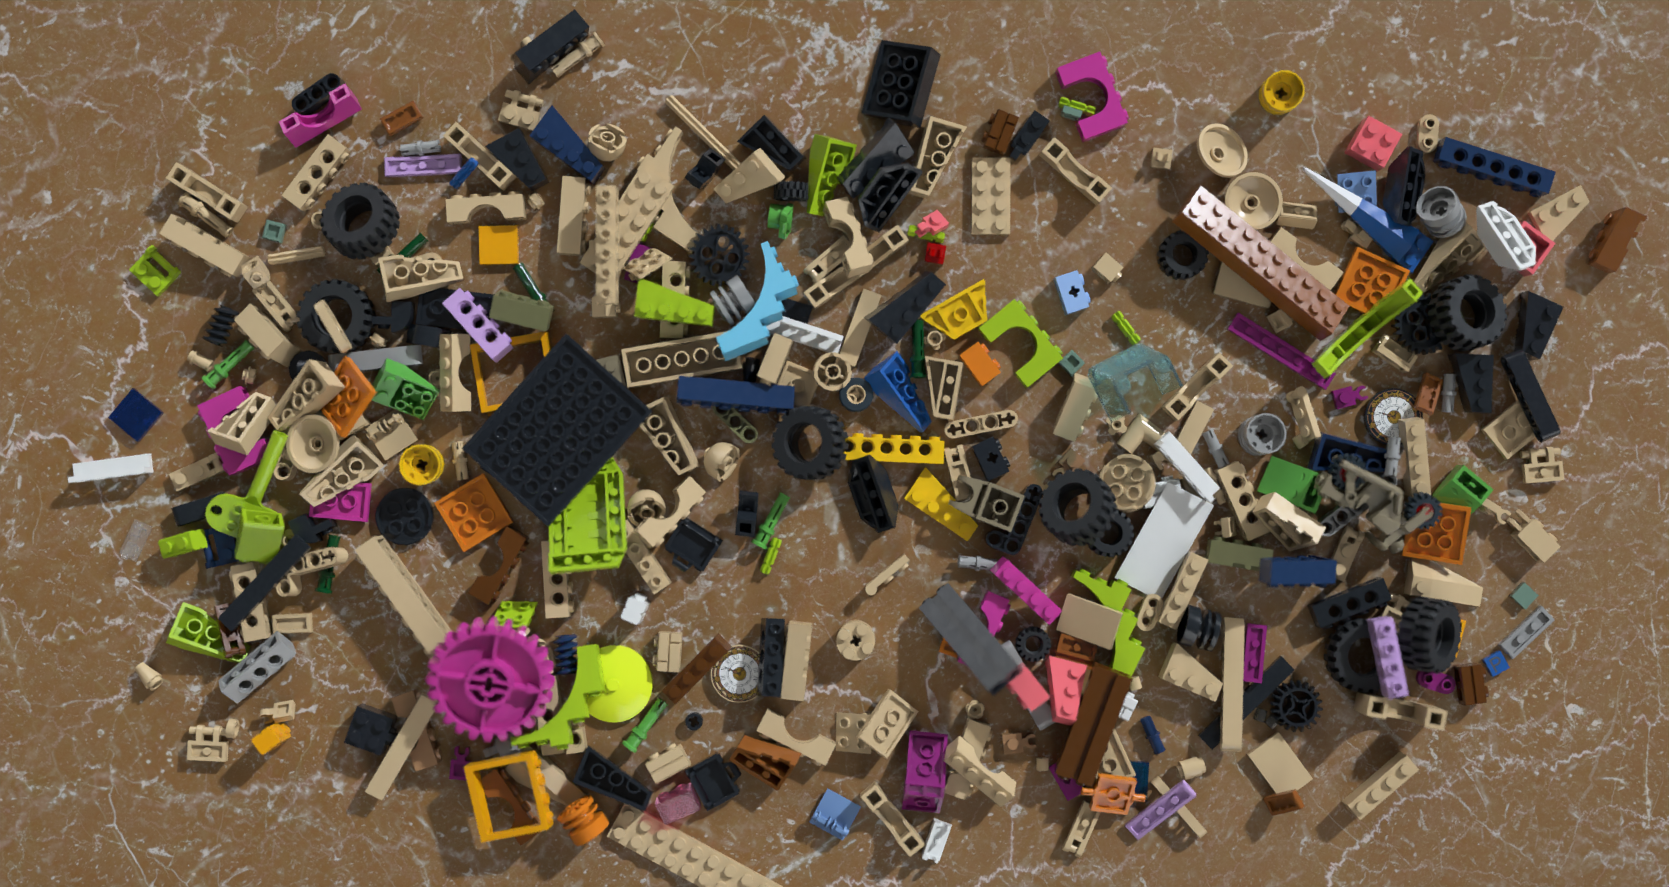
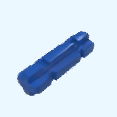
M471 157L451 179L450 185L454 189H458L478 166V161Z

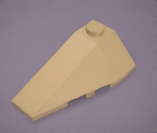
M1409 557L1404 594L1480 607L1483 587L1432 560Z

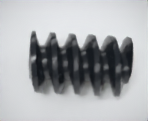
M220 305V308L213 309L218 315H211L215 322H208L212 329H205L209 336H202V339L223 347L220 344H227L228 342L223 337H230L231 335L226 330L233 329L229 322H235V318L232 315H239V312Z

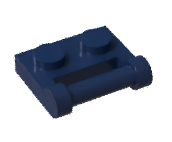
M214 528L204 530L208 544L207 548H203L206 569L239 561L235 559L237 540L235 537L219 532ZM211 534L214 536L219 557L217 561H214L208 535Z

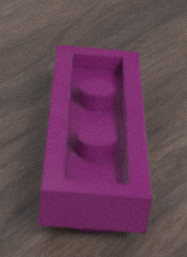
M1246 624L1243 681L1262 683L1267 625Z

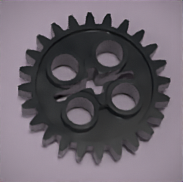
M716 223L714 229L709 224L708 231L705 228H701L702 235L695 233L698 239H691L694 247H688L689 250H692V254H688L687 257L693 258V260L688 264L695 266L691 271L694 273L698 272L696 277L699 279L703 277L702 282L707 283L709 281L712 286L716 282L718 286H722L723 281L727 285V281L735 277V275L742 276L740 269L746 270L743 263H749L745 256L750 255V253L745 252L744 249L749 246L742 244L746 239L744 237L739 238L741 232L737 231L734 233V227L728 229V225L723 224L721 228L720 224ZM720 237H724L725 244L720 247L718 240ZM705 247H708L709 254L704 257L702 251ZM717 251L722 252L720 254V259L716 258V256L718 255ZM734 253L735 259L729 263L728 256ZM718 263L719 270L713 273L712 266Z
M1427 293L1425 296L1422 294L1416 302L1392 319L1396 321V324L1391 325V327L1397 329L1393 335H1399L1396 342L1403 341L1401 347L1408 346V352H1412L1415 349V355L1421 352L1422 355H1427L1428 352L1430 354L1436 353V350H1442L1441 345H1445L1440 341L1441 338L1436 337L1433 333V327L1430 325L1431 317L1426 313V308L1431 310V307H1429L1430 300L1433 299L1431 298V293ZM1409 314L1413 316V322L1409 320ZM1415 332L1419 333V340L1415 338Z

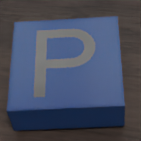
M1499 650L1482 659L1492 677L1510 668L1502 652Z

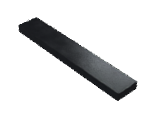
M298 534L294 535L218 619L231 632L234 631L311 547Z
M1279 656L1263 671L1262 683L1252 682L1243 691L1242 721L1295 670L1282 656ZM1220 714L1198 734L1211 750L1220 743Z

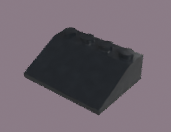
M881 40L861 113L883 120L890 118L895 123L921 128L941 54L928 46Z

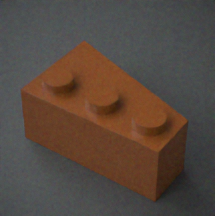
M1628 207L1608 213L1603 222L1605 224L1603 230L1596 237L1597 244L1589 253L1588 258L1590 260L1587 265L1608 274L1616 272L1629 250L1627 245L1631 237L1636 238L1638 234L1635 232L1640 221L1645 222L1648 216Z
M744 735L729 761L778 791L795 767L802 753Z

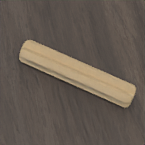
M322 246L269 254L267 258L270 265L324 257L325 249Z

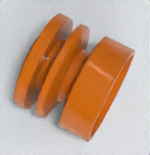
M585 795L573 801L557 817L559 823H564L562 827L565 830L571 829L568 836L575 846L589 842L609 825V820L602 811L595 812L598 804L593 802L594 798L592 795Z

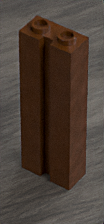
M1094 662L1079 702L1076 721L1069 728L1054 768L1055 774H1058L1057 777L1063 780L1072 778L1076 780V784L1082 787L1087 785L1092 787L1133 680L1131 675Z

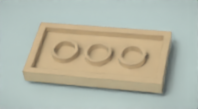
M972 158L971 235H1010L1011 158Z

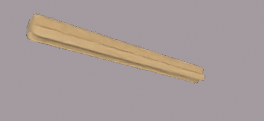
M670 95L665 100V103L711 149L726 159L725 163L733 171L741 164L673 95Z

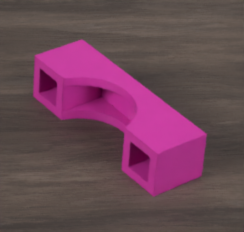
M345 83L329 92V102L322 111L313 115H301L295 112L279 121L284 135L296 148L356 114L362 108L356 96Z
M1002 556L990 569L996 577L1020 597L1047 624L1050 625L1062 612L1053 601L1005 557Z
M987 590L979 608L985 613L987 629L994 636L996 632H1000L1003 625L1001 619L1004 614H1008L1011 605L1008 604L1009 599ZM958 655L957 662L966 665Z

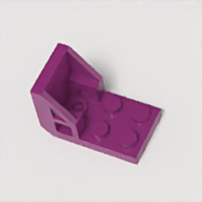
M909 731L902 810L940 813L945 791L946 762L944 757L948 734Z

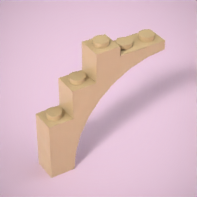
M676 126L673 130L670 129L665 136L666 141L662 146L659 145L655 150L654 155L656 156L654 158L649 154L646 157L642 156L637 163V171L642 165L671 184L672 159L676 147L683 136L682 130ZM671 192L660 209L663 214H658L653 222L655 224L654 229L692 254V250H689L688 247H694L691 239H698L695 235L697 232L681 216Z

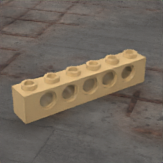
M616 185L596 186V303L598 305H619V189Z

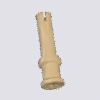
M593 32V36L585 42L581 41L576 50L552 66L551 69L559 78L586 56L591 57L595 50L601 46L604 47L605 44L597 33Z
M185 192L179 198L177 205L183 206L190 211L193 217L198 216L225 238L231 235L234 228L206 209L204 203L194 199L191 193Z

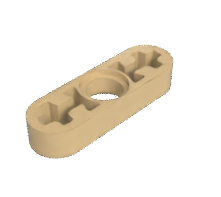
M321 300L314 304L315 310L339 350L345 353L352 349L350 341L327 303Z

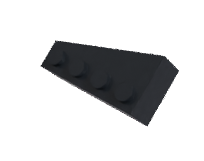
M574 9L515 53L514 68L528 84L532 83L564 54L571 51L578 42L584 41L588 37L590 26Z
M888 118L884 122V126L873 135L872 140L860 150L859 155L852 159L839 174L837 180L850 197L855 198L863 192L879 168L899 165L915 153L897 124Z
M587 746L573 783L646 811L653 791L592 746Z

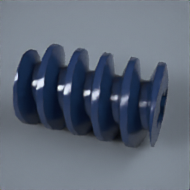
M577 635L554 636L558 637V639L553 641V644L559 645L558 648L554 649V652L560 653V655L554 657L556 660H560V663L556 664L555 667L561 668L556 674L568 675L577 673L575 672L577 664H574L578 662V657L574 656L577 654V649H573V647L577 646L578 643L572 641L577 638Z

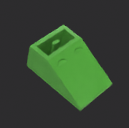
M388 358L385 359L372 383V387L376 391L372 401L422 420L425 419L440 392L439 389L404 364Z
M1271 456L1257 489L1258 492L1265 495L1276 492L1299 509L1311 514H1316L1322 497L1318 495L1319 491L1314 488L1315 479L1319 473Z
M1456 465L1432 496L1440 501V503L1471 507V515L1482 505L1494 489L1465 465Z

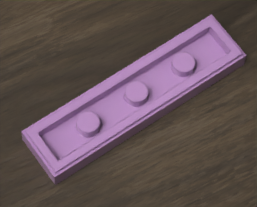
M461 154L384 157L386 178L457 174L462 168Z
M1183 779L1129 820L1125 827L1139 840L1195 798L1196 793Z

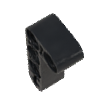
M1029 484L1022 493L1025 497L1014 526L1017 523H1022L1024 526L1023 532L1017 534L1014 531V526L1012 531H1007L1006 534L990 530L985 535V542L988 546L1010 555L1020 552L1038 508L1039 499L1042 498V488L1039 485ZM1035 487V491L1038 494L1031 499V501H1035L1034 505L1030 502H1024L1025 498L1029 500L1031 497L1029 489L1033 490ZM1024 505H1028L1031 508L1028 516H1024L1021 513V508ZM996 533L999 536V541L996 544H991L989 537L991 534ZM1009 541L1016 542L1017 547L1014 551L1007 549Z

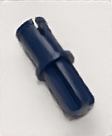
M1151 716L1141 718V724L1147 735L1145 738L1149 740L1154 754L1164 752L1166 749L1159 736L1160 731H1157Z

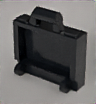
M686 517L684 520H681L664 547H666L665 550L674 553L672 560L674 567L682 572H686L694 565V568L701 572L706 569L723 540ZM678 556L689 562L688 565L677 559Z
M718 752L685 770L687 777L690 779L707 811L740 793V789L735 784V781L742 773L738 766L731 761L724 763L722 756ZM729 766V768L731 769L734 775L733 778L731 777L726 767Z

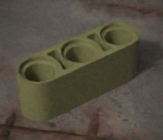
M713 406L715 415L744 442L754 443L758 439L756 428L735 408L720 414L717 411V406ZM734 416H738L741 419V423L737 427H733L730 423L731 418ZM748 429H752L755 433L752 440H747L744 437V433Z

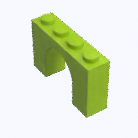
M1014 299L977 330L989 344L1011 328H1021L1031 334L1035 342L1034 355L1030 361L1014 373L1022 385L1028 388L1061 361L1063 353L1057 345L1053 346L1049 340L1051 338L1046 331H1041L1036 326L1038 325L1037 320L1032 315H1027L1024 304L1020 300L1016 301Z

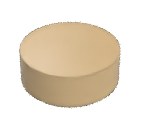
M229 719L225 732L226 738L234 739L237 737L240 726L237 719Z

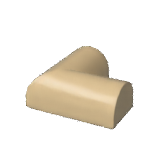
M1139 413L1116 444L1127 453L1133 454L1141 442L1144 441L1159 452L1154 444L1165 432Z

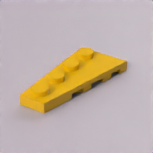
M925 467L904 499L968 541L978 527L977 523L970 516L948 504L949 500H956Z

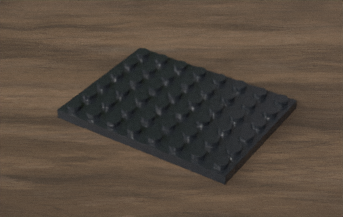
M566 333L462 449L549 527L653 411Z

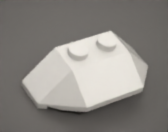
M1494 201L1478 206L1476 208L1477 235L1497 265L1516 271L1534 266L1536 247L1516 217L1504 208L1499 207Z

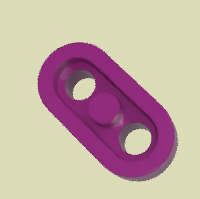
M1418 671L1416 674L1417 683L1424 688L1442 694H1450L1455 689V680L1449 675ZM1427 675L1430 676V681L1428 682L1425 681ZM1447 681L1449 685L1447 688H1444L1443 684Z

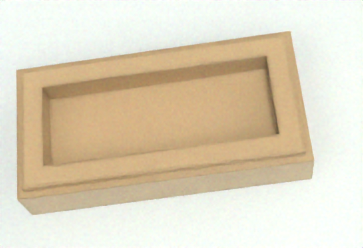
M312 613L272 615V633L274 634L276 631L281 634L313 632Z

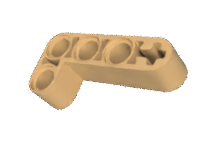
M328 547L306 553L275 586L277 593L280 596L299 595L302 590L300 575L344 564L348 559L346 549L342 547Z

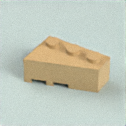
M255 392L237 406V410L229 417L226 415L222 419L223 422L217 427H211L208 433L215 444L248 455L270 424L268 416L276 405L272 397Z

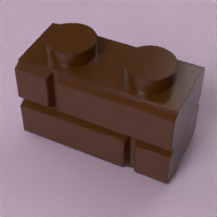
M997 109L996 114L992 113L988 122L991 125L989 132H984L981 142H984L983 148L1004 156L1019 117Z
M1467 663L1454 665L1459 704L1474 705L1487 703L1486 697H1489V691L1487 686L1484 685L1486 670L1482 667V664Z

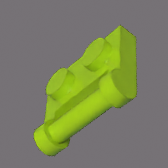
M151 245L129 271L156 296H160L181 274V271L177 267L174 268L157 252L158 249ZM151 258H154L169 273L167 277L149 261Z

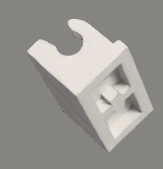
M933 819L921 853L922 859H931L935 863L940 861L952 824Z

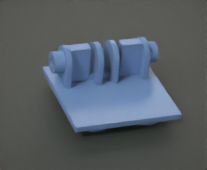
M1376 170L1337 174L1338 186L1377 206ZM1335 202V206H1338V213L1345 212V211Z
M827 788L809 822L844 840L861 806Z

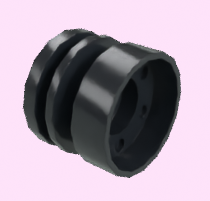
M1188 605L1177 629V643L1192 647L1196 640L1198 649L1204 647V650L1212 651L1220 634V612L1213 611L1211 613V610H1205L1201 617L1200 607Z

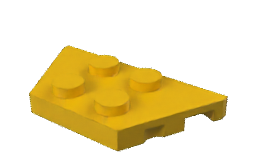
M983 279L922 313L920 318L952 340L987 322L985 280Z

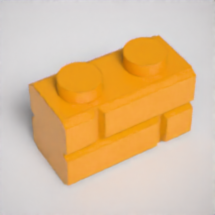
M275 723L252 738V743L260 754L264 755L276 749L291 737L290 728L285 723Z

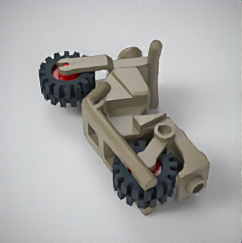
M1344 454V456L1335 455L1332 459L1333 464L1330 463L1329 465L1331 470H1328V473L1323 470L1315 479L1314 488L1319 491L1318 495L1327 500L1330 497L1335 499V504L1342 508L1349 506L1357 509L1364 502L1368 505L1369 512L1366 514V519L1383 533L1377 538L1370 531H1365V538L1381 551L1389 548L1392 554L1400 552L1404 547L1402 535L1411 533L1417 527L1419 529H1430L1429 526H1436L1434 524L1435 521L1439 523L1440 519H1438V516L1442 517L1440 511L1443 509L1440 506V501L1432 495L1419 492V494L1414 493L1413 498L1410 496L1407 498L1410 501L1404 503L1406 508H1403V512L1405 513L1401 516L1402 490L1367 471V468L1364 467L1366 466L1365 463L1352 454Z

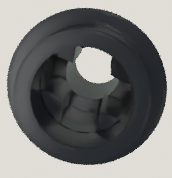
M745 357V361H743V382H756L757 374L761 367L760 359Z

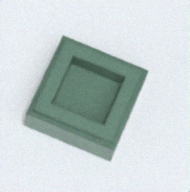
M1064 105L1060 116L1078 121L1081 118L1082 111Z
M266 220L262 238L282 243L287 225Z
M1070 350L1058 364L1072 376L1085 362L1073 350Z
M1522 582L1510 594V597L1523 609H1527L1539 596L1525 582Z

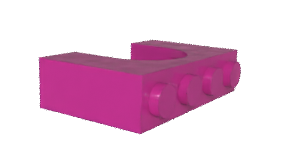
M1100 51L1060 66L1055 71L1061 89L1080 82H1092L1097 84L1104 92V109L1096 115L1078 121L1076 124L1082 143L1126 126L1127 120H1129L1126 109H1122L1120 103L1122 102L1119 91H1115L1113 86L1115 84L1114 77L1111 73H1108L1106 68L1108 66L1107 59L1101 55Z
M238 386L197 405L199 408L198 415L202 421H205L207 426L206 432L210 438L208 430L211 427H217L223 422L222 419L226 415L229 417L237 410V406L250 397L246 387ZM263 438L257 441L248 455L215 444L214 450L218 456H221L224 471L229 475H237L260 464L269 439Z

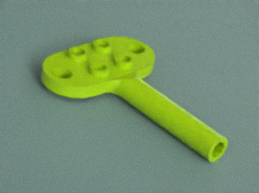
M277 430L273 431L245 497L225 493L211 499L207 505L205 515L207 522L212 528L237 538L242 509L277 513L265 507L261 501L288 439L287 434ZM218 505L222 508V512L215 514L212 512L211 507Z

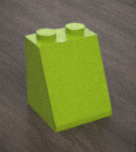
M242 509L235 547V559L241 562L258 561L261 564H268L279 552L284 532L282 513Z

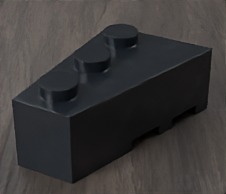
M763 115L737 141L753 151L761 148L770 160L790 171H794L806 159L801 151L766 115Z

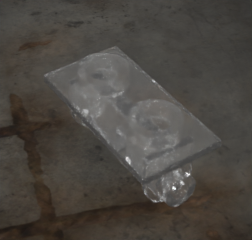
M134 519L119 551L120 557L126 560L129 558L137 562L153 527Z

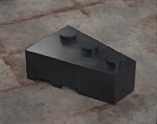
M519 128L485 146L531 191L549 183L525 135Z
M1531 291L1520 293L1518 329H1516L1514 351L1521 349L1527 359L1533 361L1541 359L1564 306Z
M1449 354L1448 358L1449 361L1451 360L1453 374H1456L1459 388L1458 393L1464 413H1492L1494 355Z

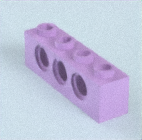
M459 288L443 302V305L491 359L497 363L513 349L510 344L512 340L505 332L501 334L497 330L500 326L493 318L488 320L485 316L487 312L480 304L476 306L472 302L475 298L468 290L463 292ZM470 306L471 311L468 314H463L464 308ZM480 320H483V326L481 328H476V323ZM496 334V339L493 342H488V337Z
M1382 616L1367 619L1382 696L1391 699L1408 695L1393 617Z

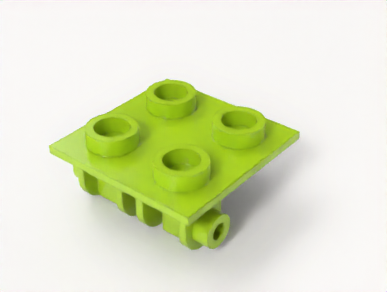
M502 601L495 617H497L500 626H503L507 619H511L513 621L512 629L517 630L521 625L528 628L532 621L531 618L535 615V608L538 602Z

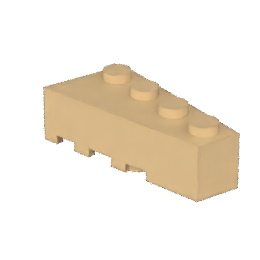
M932 116L926 120L914 165L921 169L923 173L908 194L927 198L930 195L967 126Z
M308 359L272 410L268 419L276 430L288 432L296 420L306 415H315L340 393L345 386L326 362Z

